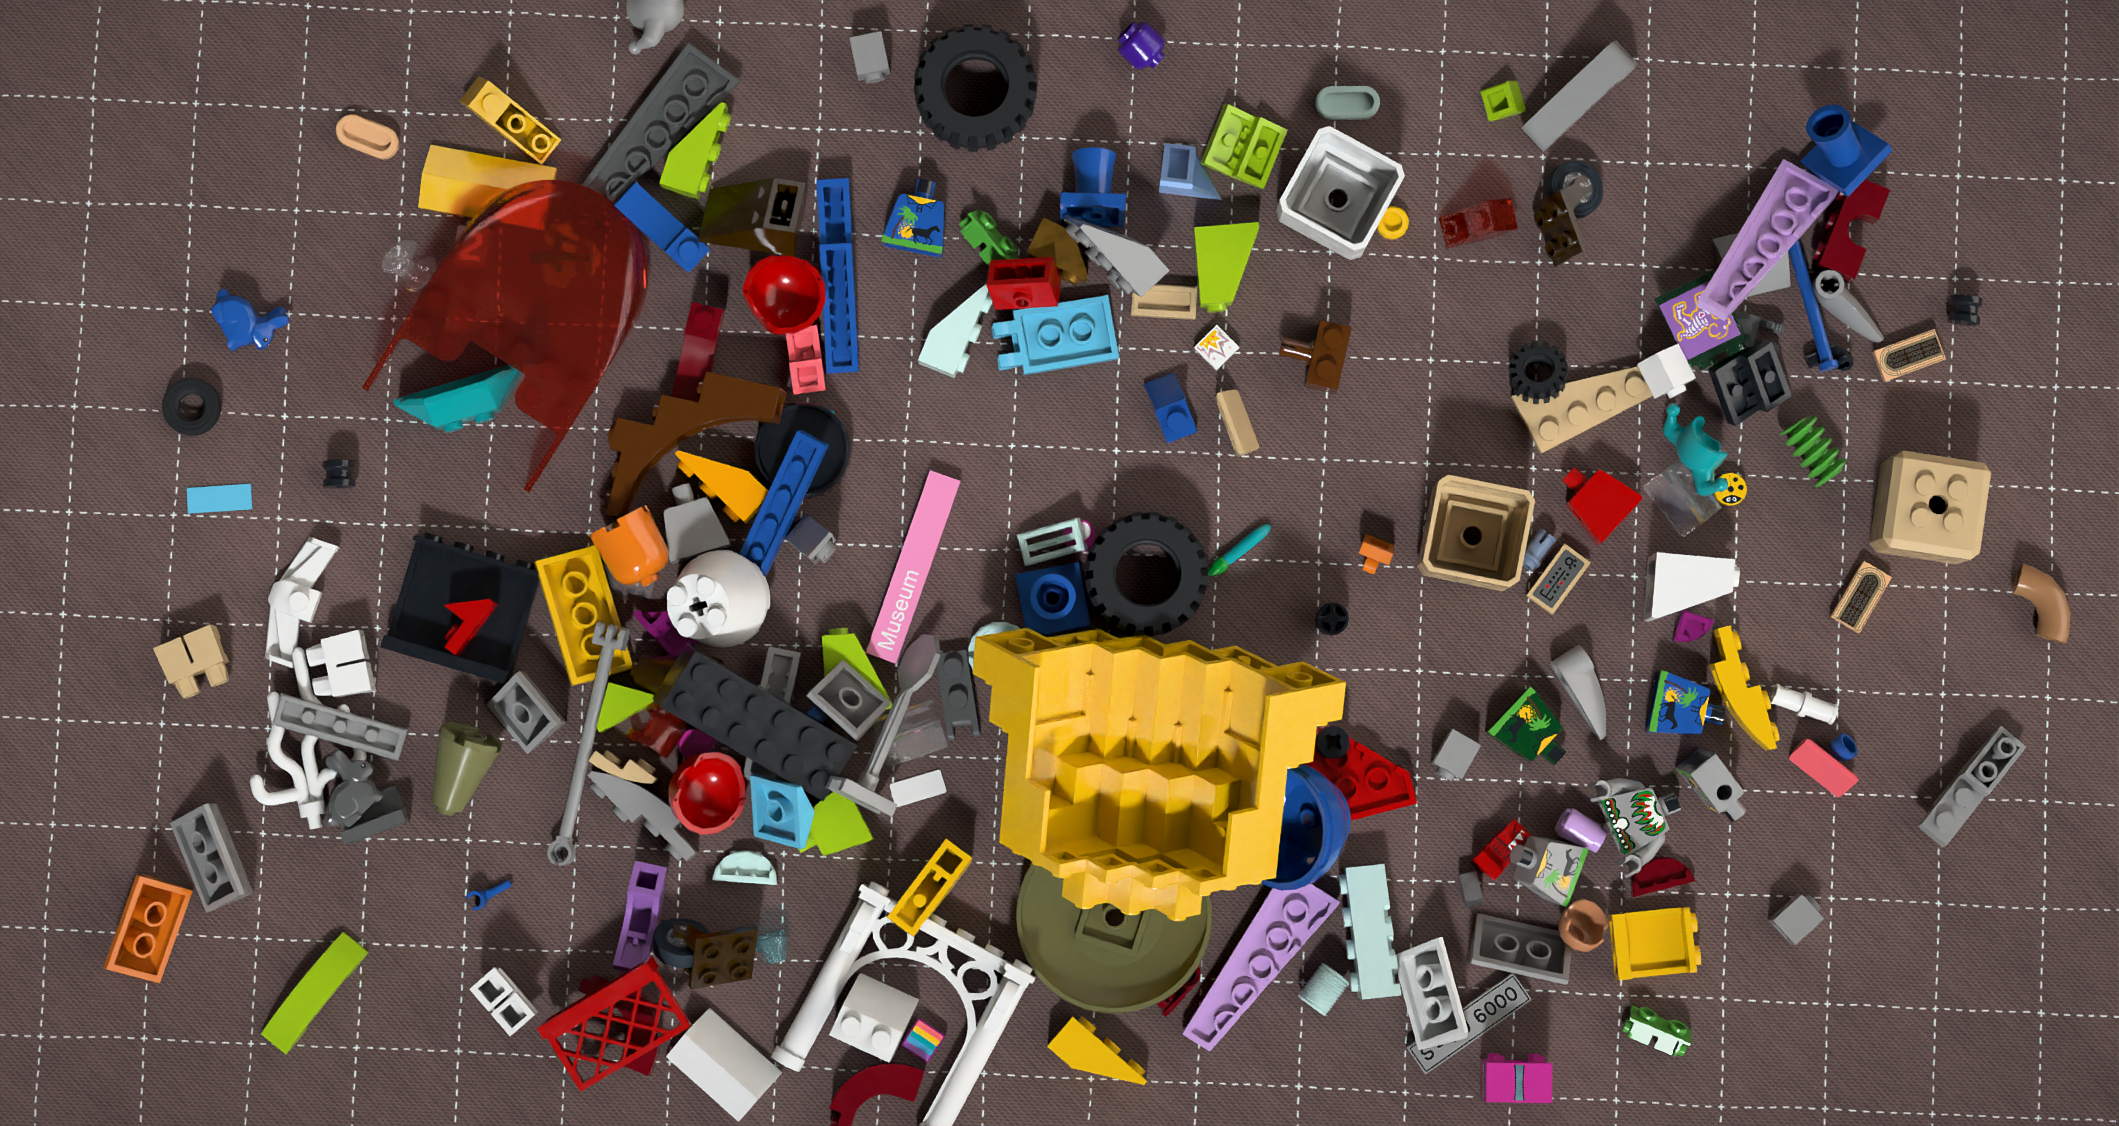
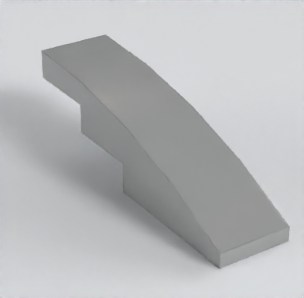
M769 647L760 686L792 704L801 653ZM748 757L746 758L743 772L744 779L750 780V775L754 773L776 779L777 774Z

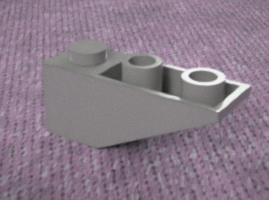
M807 514L804 515L785 538L815 565L819 561L825 564L837 550L834 546V543L837 541L834 535Z

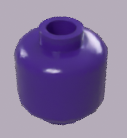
M1132 22L1117 38L1119 42L1118 52L1137 70L1143 69L1146 66L1154 68L1165 55L1161 51L1165 40L1146 22L1138 24Z

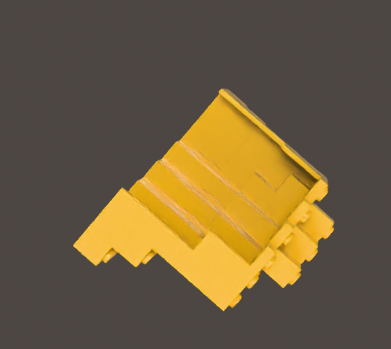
M1029 628L976 636L972 674L985 680L986 684L992 686L989 722L1002 728L1003 732L1008 733L999 843L1010 848L1013 853L1029 859L1033 865L1050 871L1054 877L1063 878L1062 897L1074 903L1077 908L1091 909L1097 904L1110 903L1127 915H1137L1143 910L1157 909L1173 921L1186 920V917L1198 915L1201 913L1202 896H1208L1211 892L1219 890H1235L1237 886L1245 884L1257 885L1262 883L1263 880L1276 878L1287 769L1297 768L1299 764L1313 762L1317 726H1326L1328 722L1342 719L1346 682L1304 661L1277 666L1238 646L1210 650L1192 640L1163 644L1145 634L1119 639L1101 629L1047 638Z

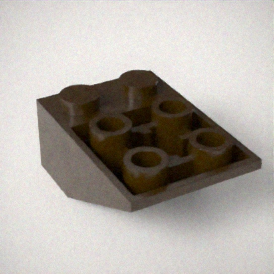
M770 178L710 189L698 242L794 257L805 210L806 183Z

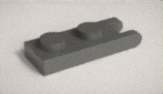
M967 650L941 653L936 668L948 741L955 740L953 727L972 724L973 736H980Z

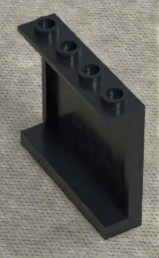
M424 532L423 538L414 535L415 546L388 634L383 636L380 647L506 684L511 679L540 583L538 571H534L535 564L517 559L516 565L504 562L505 555L486 550L485 556L473 553L474 546L455 541L454 547L442 544L443 537ZM491 599L496 602L498 606L460 656L454 655L445 648V645L448 643V640L445 639L448 632L456 623L461 625L464 620L446 608L445 604Z

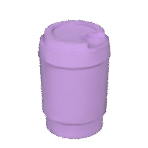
M1566 808L1555 826V832H1557L1558 836L1595 853L1601 847L1608 832L1607 829L1601 827V824L1573 808Z

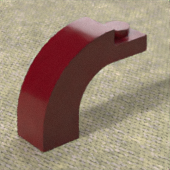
M593 974L591 979L582 978L578 991L589 994L609 982V980ZM637 990L631 993L630 996L636 997ZM642 992L641 998L649 1000L647 996ZM619 1000L616 1002L615 1007L621 1012L623 1017L631 1019L635 1003ZM639 1004L636 1020L654 1024L655 1009ZM634 1026L631 1042L640 1045L649 1043L652 1030ZM656 1032L655 1039L661 1036L660 1032ZM661 1045L624 1067L646 1076L652 1075ZM629 1048L628 1055L634 1052L635 1049Z
M886 1062L869 1066L857 1072L846 1081L832 1100L829 1109L841 1112L840 1118L834 1116L830 1126H852L859 1107L866 1100L877 1095H893L915 1102L925 1069L906 1063Z

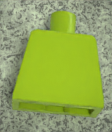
M832 792L824 801L821 800L812 807L814 816L806 846L798 850L802 853L818 845L822 855L826 856L874 840V837L857 804Z

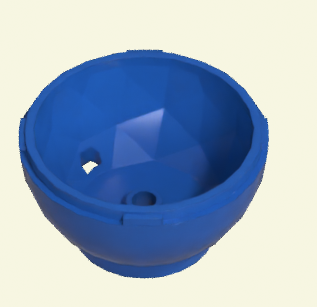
M1299 764L1297 768L1287 769L1276 878L1262 881L1264 885L1281 891L1296 890L1322 877L1333 867L1339 858L1350 831V810L1342 792L1321 772L1308 765ZM1308 858H1314L1311 864L1307 862Z

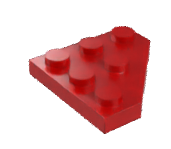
M1326 727L1316 729V737ZM1315 738L1313 762L1305 764L1321 772L1342 792L1350 810L1351 821L1418 804L1410 773L1351 738H1349V748L1344 755L1335 759L1325 758L1318 752Z

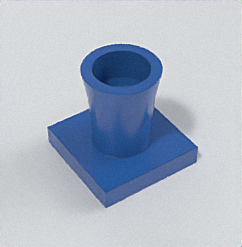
M1832 104L1817 109L1809 117L1806 124V132L1817 145L1800 162L1804 169L1848 197L1892 152V149L1887 142L1852 121L1849 112L1844 107Z
M1096 147L1081 148L1072 152L1075 193L1061 192V226H1068L1062 216L1067 214L1100 227L1124 228L1126 194H1111L1112 176L1117 156L1115 152Z
M1078 562L1015 574L1025 628H1029L1041 635H1048L1091 626ZM1055 592L1058 594L1059 601L1056 604H1049L1046 597L1049 593Z

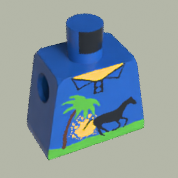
M917 179L914 196L899 194L882 237V246L943 258L945 204L941 201L932 200L935 182Z
M1661 670L1656 674L1645 732L1699 735L1702 733L1704 722L1722 725L1725 707L1708 703L1710 689Z

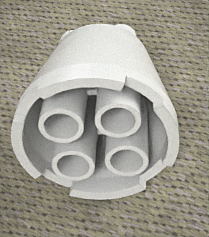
M714 550L695 557L684 567L673 587L667 593L668 615L679 634L712 647H731L751 639L764 622L767 609H770V590L760 568L755 562H750L747 558L732 550ZM706 601L707 607L705 608L702 607L701 602Z

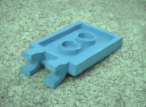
M1108 295L1058 303V307L1014 310L1012 312V321L993 323V326H991L993 339L1012 336L1014 353L998 355L999 371L1022 366L1023 375L1119 359Z

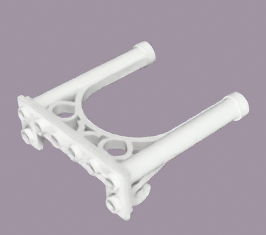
M871 881L869 886L862 884L859 888L862 892L856 907L780 1046H776L771 1058L794 1071L800 1072L806 1061V1056L845 984L862 966L875 960L892 957L922 962L940 972L951 982L959 993L967 1013L968 1029L965 1043L923 1122L919 1124V1126H952L1029 983L1033 984L1036 976L1031 974L1033 968L1024 962L1016 959L1012 964L1003 959L1002 956L1005 952L988 943L984 949L973 943L976 937L963 929L958 928L956 933L945 927L947 921L933 913L920 930L938 939L934 945L925 948L917 946L916 952L907 950L913 945L915 939L907 933L908 938L904 946L888 949L880 937V930L884 924L892 921L887 916L879 919L883 910L890 913L898 901L887 896L890 892L889 889L874 881ZM873 932V939L879 951L856 960L869 935ZM949 945L976 960L963 964L959 968L957 976L951 971L954 965L950 963L947 957ZM939 951L941 963L927 955H933ZM975 967L989 975L991 984L987 991L983 993H969L963 983V975L967 969ZM994 970L1003 974L999 984L997 983V976ZM992 996L976 1025L972 1000H981Z

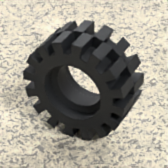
M1532 341V347H1528L1527 343L1521 346V351L1517 349L1510 360V387L1514 388V394L1517 397L1522 394V400L1525 402L1532 398L1533 404H1539V399H1543L1544 404L1549 403L1551 396L1556 399L1559 397V391L1563 392L1565 388L1568 370L1565 355L1563 352L1558 354L1559 348L1555 345L1551 349L1548 348L1549 342L1543 341V345L1538 346V341ZM1541 363L1550 369L1551 375L1543 382H1534L1527 377L1525 371L1531 364Z

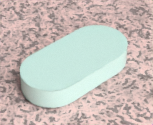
M1369 86L1326 87L1318 93L1315 101L1316 111L1327 120L1369 119L1376 114L1380 106L1378 93Z

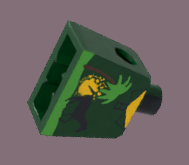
M1532 687L1526 688L1485 732L1488 736L1528 762L1533 761L1540 753L1554 766L1567 752L1553 739L1563 729Z

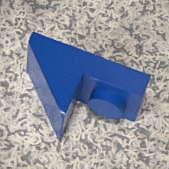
M1174 372L1144 384L1167 444L1197 433L1196 426L1186 404V397Z

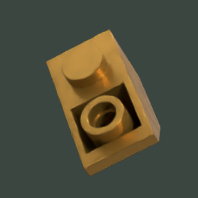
M1043 217L1027 250V257H1053L1061 279L1073 285H1077L1078 281L1085 284L1088 279V273L1077 242L1067 233L1065 227Z

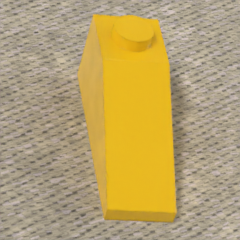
M945 839L887 918L914 937L970 866L972 857Z

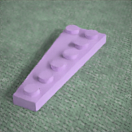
M1783 159L1696 306L1725 321L1835 199L1838 190Z
M1312 884L1296 890L1281 891L1272 888L1182 1034L1206 1050L1211 1051L1289 960L1300 950L1310 936L1336 909L1340 902Z

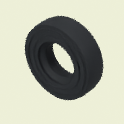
M184 378L178 380L164 394L162 400L164 419L173 430L187 436L204 434L211 430L219 420L221 414L220 396L211 384L202 379ZM187 395H198L203 400L204 410L199 417L186 419L180 412V402Z

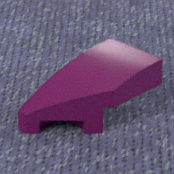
M635 611L632 613L669 655H680L687 643L693 646L697 642L692 638L679 634L672 624L668 612Z

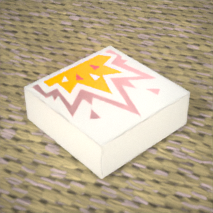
M1218 325L1194 347L1216 371L1240 348Z

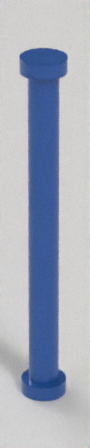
M1798 239L1788 251L1821 364L1818 367L1820 372L1835 369L1839 365L1838 361L1834 360Z

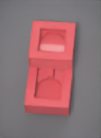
M812 324L807 329L798 333L786 335L794 395L826 390L818 325Z

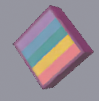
M918 1018L901 1046L928 1063L946 1035L921 1018Z

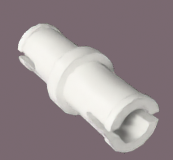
M1776 684L1770 696L1771 704L1795 711L1797 716L1804 717L1807 715L1827 722L1830 725L1833 724L1838 713L1837 704H1831L1814 698L1812 693L1807 691L1800 693Z

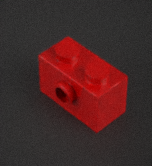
M1053 257L990 260L986 286L995 310L1058 307L1062 281Z

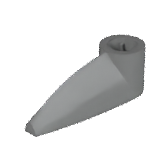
M1826 270L1812 280L1811 283L1816 301L1832 315L1877 345L1884 339L1869 314L1844 287L1843 277L1838 272ZM1829 280L1833 284L1831 289L1834 290L1833 292L1829 290L1825 293L1821 289L1823 284L1820 283L1821 281L1826 282Z
M1576 645L1553 660L1551 666L1597 739L1601 740L1606 736V707L1603 693L1593 670L1594 665L1590 657L1580 645Z

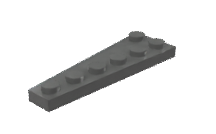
M688 43L573 196L574 199L601 217L634 181L638 182L740 83V80Z

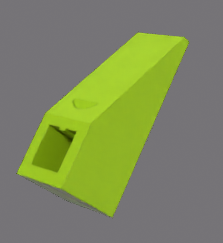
M721 102L669 152L659 182L663 189L698 200L701 192H707L711 181V175L707 173L711 162H717L721 150V144L717 142L721 131L726 133L731 120V114L727 113L728 107L726 103Z

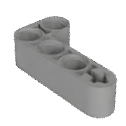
M1617 41L1611 42L1521 129L1544 152L1614 85L1622 81L1638 63Z

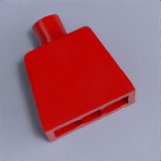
M1574 466L1562 479L1575 492L1574 496L1566 503V506L1597 545L1601 544L1643 499L1639 493L1601 469H1598L1588 479Z

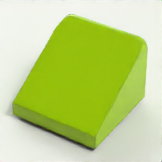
M1506 81L1480 91L1489 122L1526 111L1517 81Z

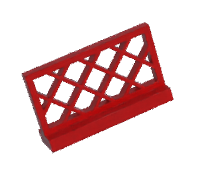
M650 956L543 1020L537 1027L543 1040L547 1038L580 1092L691 1027L690 1020L657 970L659 966L653 956ZM653 980L661 991L659 1003L641 998L643 986ZM637 990L636 997L630 996L631 993ZM664 998L669 1005L663 1004ZM625 1000L635 1003L631 1019L613 1015L616 1002ZM639 1004L657 1008L654 1024L636 1020ZM610 1006L609 1013L601 1012ZM661 1010L675 1013L681 1024L672 1029L658 1026ZM596 1016L607 1019L604 1035L586 1031L589 1018ZM611 1021L629 1025L626 1041L608 1037ZM582 1023L581 1030L574 1028ZM634 1026L652 1030L649 1043L640 1045L631 1042ZM566 1032L579 1035L577 1050L564 1049L557 1038ZM656 1032L664 1033L655 1039ZM584 1037L602 1041L599 1057L581 1053ZM606 1043L623 1046L622 1059L617 1062L603 1059ZM629 1048L635 1049L634 1052L628 1055ZM569 1056L575 1058L574 1063L571 1061ZM579 1059L597 1063L595 1075L585 1081L577 1070ZM601 1065L609 1066V1067L603 1069L602 1071H600Z

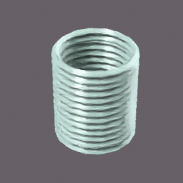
M1321 963L1316 972H1314V975L1310 977L1311 980H1308L1307 985H1304L1305 988L1301 990L1298 997L1322 1015L1327 1016L1326 1013L1330 1011V1008L1336 1003V1000L1346 990L1345 987H1348L1347 984H1350V982L1325 963Z

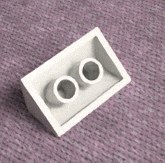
M1443 937L1433 939L1396 954L1397 973L1418 1050L1466 1039L1468 1037V1028Z
M711 1008L691 1026L666 1056L738 1122L782 1074L775 1065Z

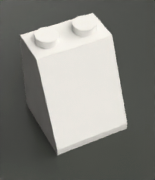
M1659 552L1649 556L1643 621L1650 622L1733 592V587H1738L1740 569L1735 567V559Z
M860 973L829 1035L884 1061L890 1062L894 1057L919 999Z

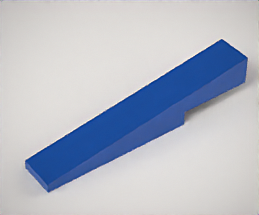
M850 178L816 180L821 278L825 284L826 301L823 307L827 373L859 372Z

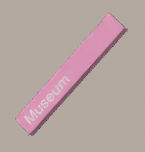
M930 470L866 654L897 664L956 497L960 480Z

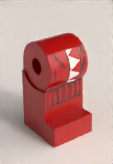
M1513 818L1486 843L1471 861L1491 880L1495 881L1511 862V850L1516 845L1525 846L1527 838L1532 835Z

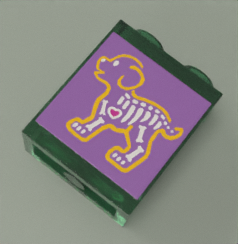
M1712 270L1655 298L1656 304L1675 343L1679 344L1690 367L1697 366L1699 371L1716 364L1715 357L1724 352L1729 357L1746 349L1744 343L1751 340L1749 333L1745 334L1735 311L1723 321L1696 306L1716 270Z

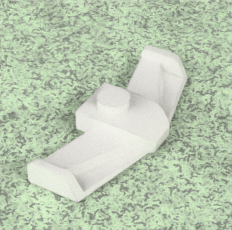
M308 537L281 579L273 584L268 598L270 613L265 651L266 659L294 668L292 650L298 644L300 619L312 623L322 596V592L311 588L338 551V546Z

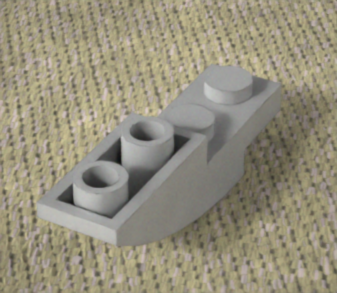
M2000 726L1946 786L1932 804L1931 810L1917 827L1942 848L1947 846L1983 798L1988 796L2026 746L2004 727Z
M595 771L587 775L593 781L589 784L590 788L601 799L607 796L615 804L611 810L624 823L628 819L632 823H636L644 816L647 819L643 823L644 826L655 837L661 834L669 842L665 848L678 861L682 857L686 861H690L698 853L676 829L682 823L673 815L671 806L659 796L642 786L614 775Z

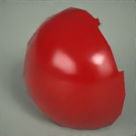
M771 255L758 261L747 273L742 287L743 297L753 315L767 331L775 335H793L807 329L821 315L826 301L825 284L818 270L806 259L802 260L793 256Z
M720 752L696 753L687 758L675 771L669 784L668 799L673 815L688 830L701 835L717 834L730 827L740 816L747 799L745 798V780L740 769L742 767L731 756Z

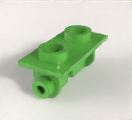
M981 209L968 213L969 217L959 223V226L962 228L960 232L974 249L983 242L987 246L979 255L988 267L990 260L1020 259L1015 253L1017 249L1013 242L999 233L995 228V220L987 212H982Z
M1631 1005L1629 1020L1626 1019L1622 1031L1627 1033V1037L1648 1045L1654 1035L1658 1037L1654 1048L1674 1057L1676 1055H1684L1687 1045H1691L1692 1030L1688 1029L1680 1021H1668L1659 1017L1656 1012L1647 1007L1638 1008Z

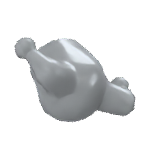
M627 0L626 10L630 22L637 29L644 31L639 41H632L628 45L630 53L637 55L642 49L655 47L665 32L673 30L684 16V1Z

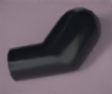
M1829 343L1833 359L1838 361L1839 367L1836 369L1841 371L1850 370L1854 364L1851 353L1835 344ZM1817 349L1804 354L1805 362L1810 369L1821 364Z

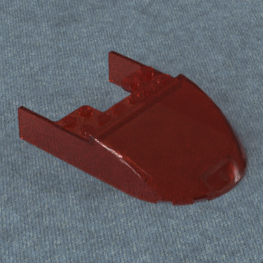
M538 180L516 185L503 191L487 202L462 231L432 275V278L362 388L370 392L403 339H408L443 361L457 359L470 340L526 375L515 393L517 407L525 414L553 430L556 434L555 441L524 488L525 491L530 492L640 317L647 295L648 267L644 248L637 231L630 220L614 206L612 201L595 190L577 183L562 180Z

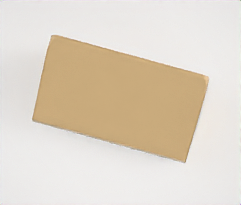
M1234 389L1217 393L1215 401L1236 456L1240 457L1258 450L1259 444L1239 391Z

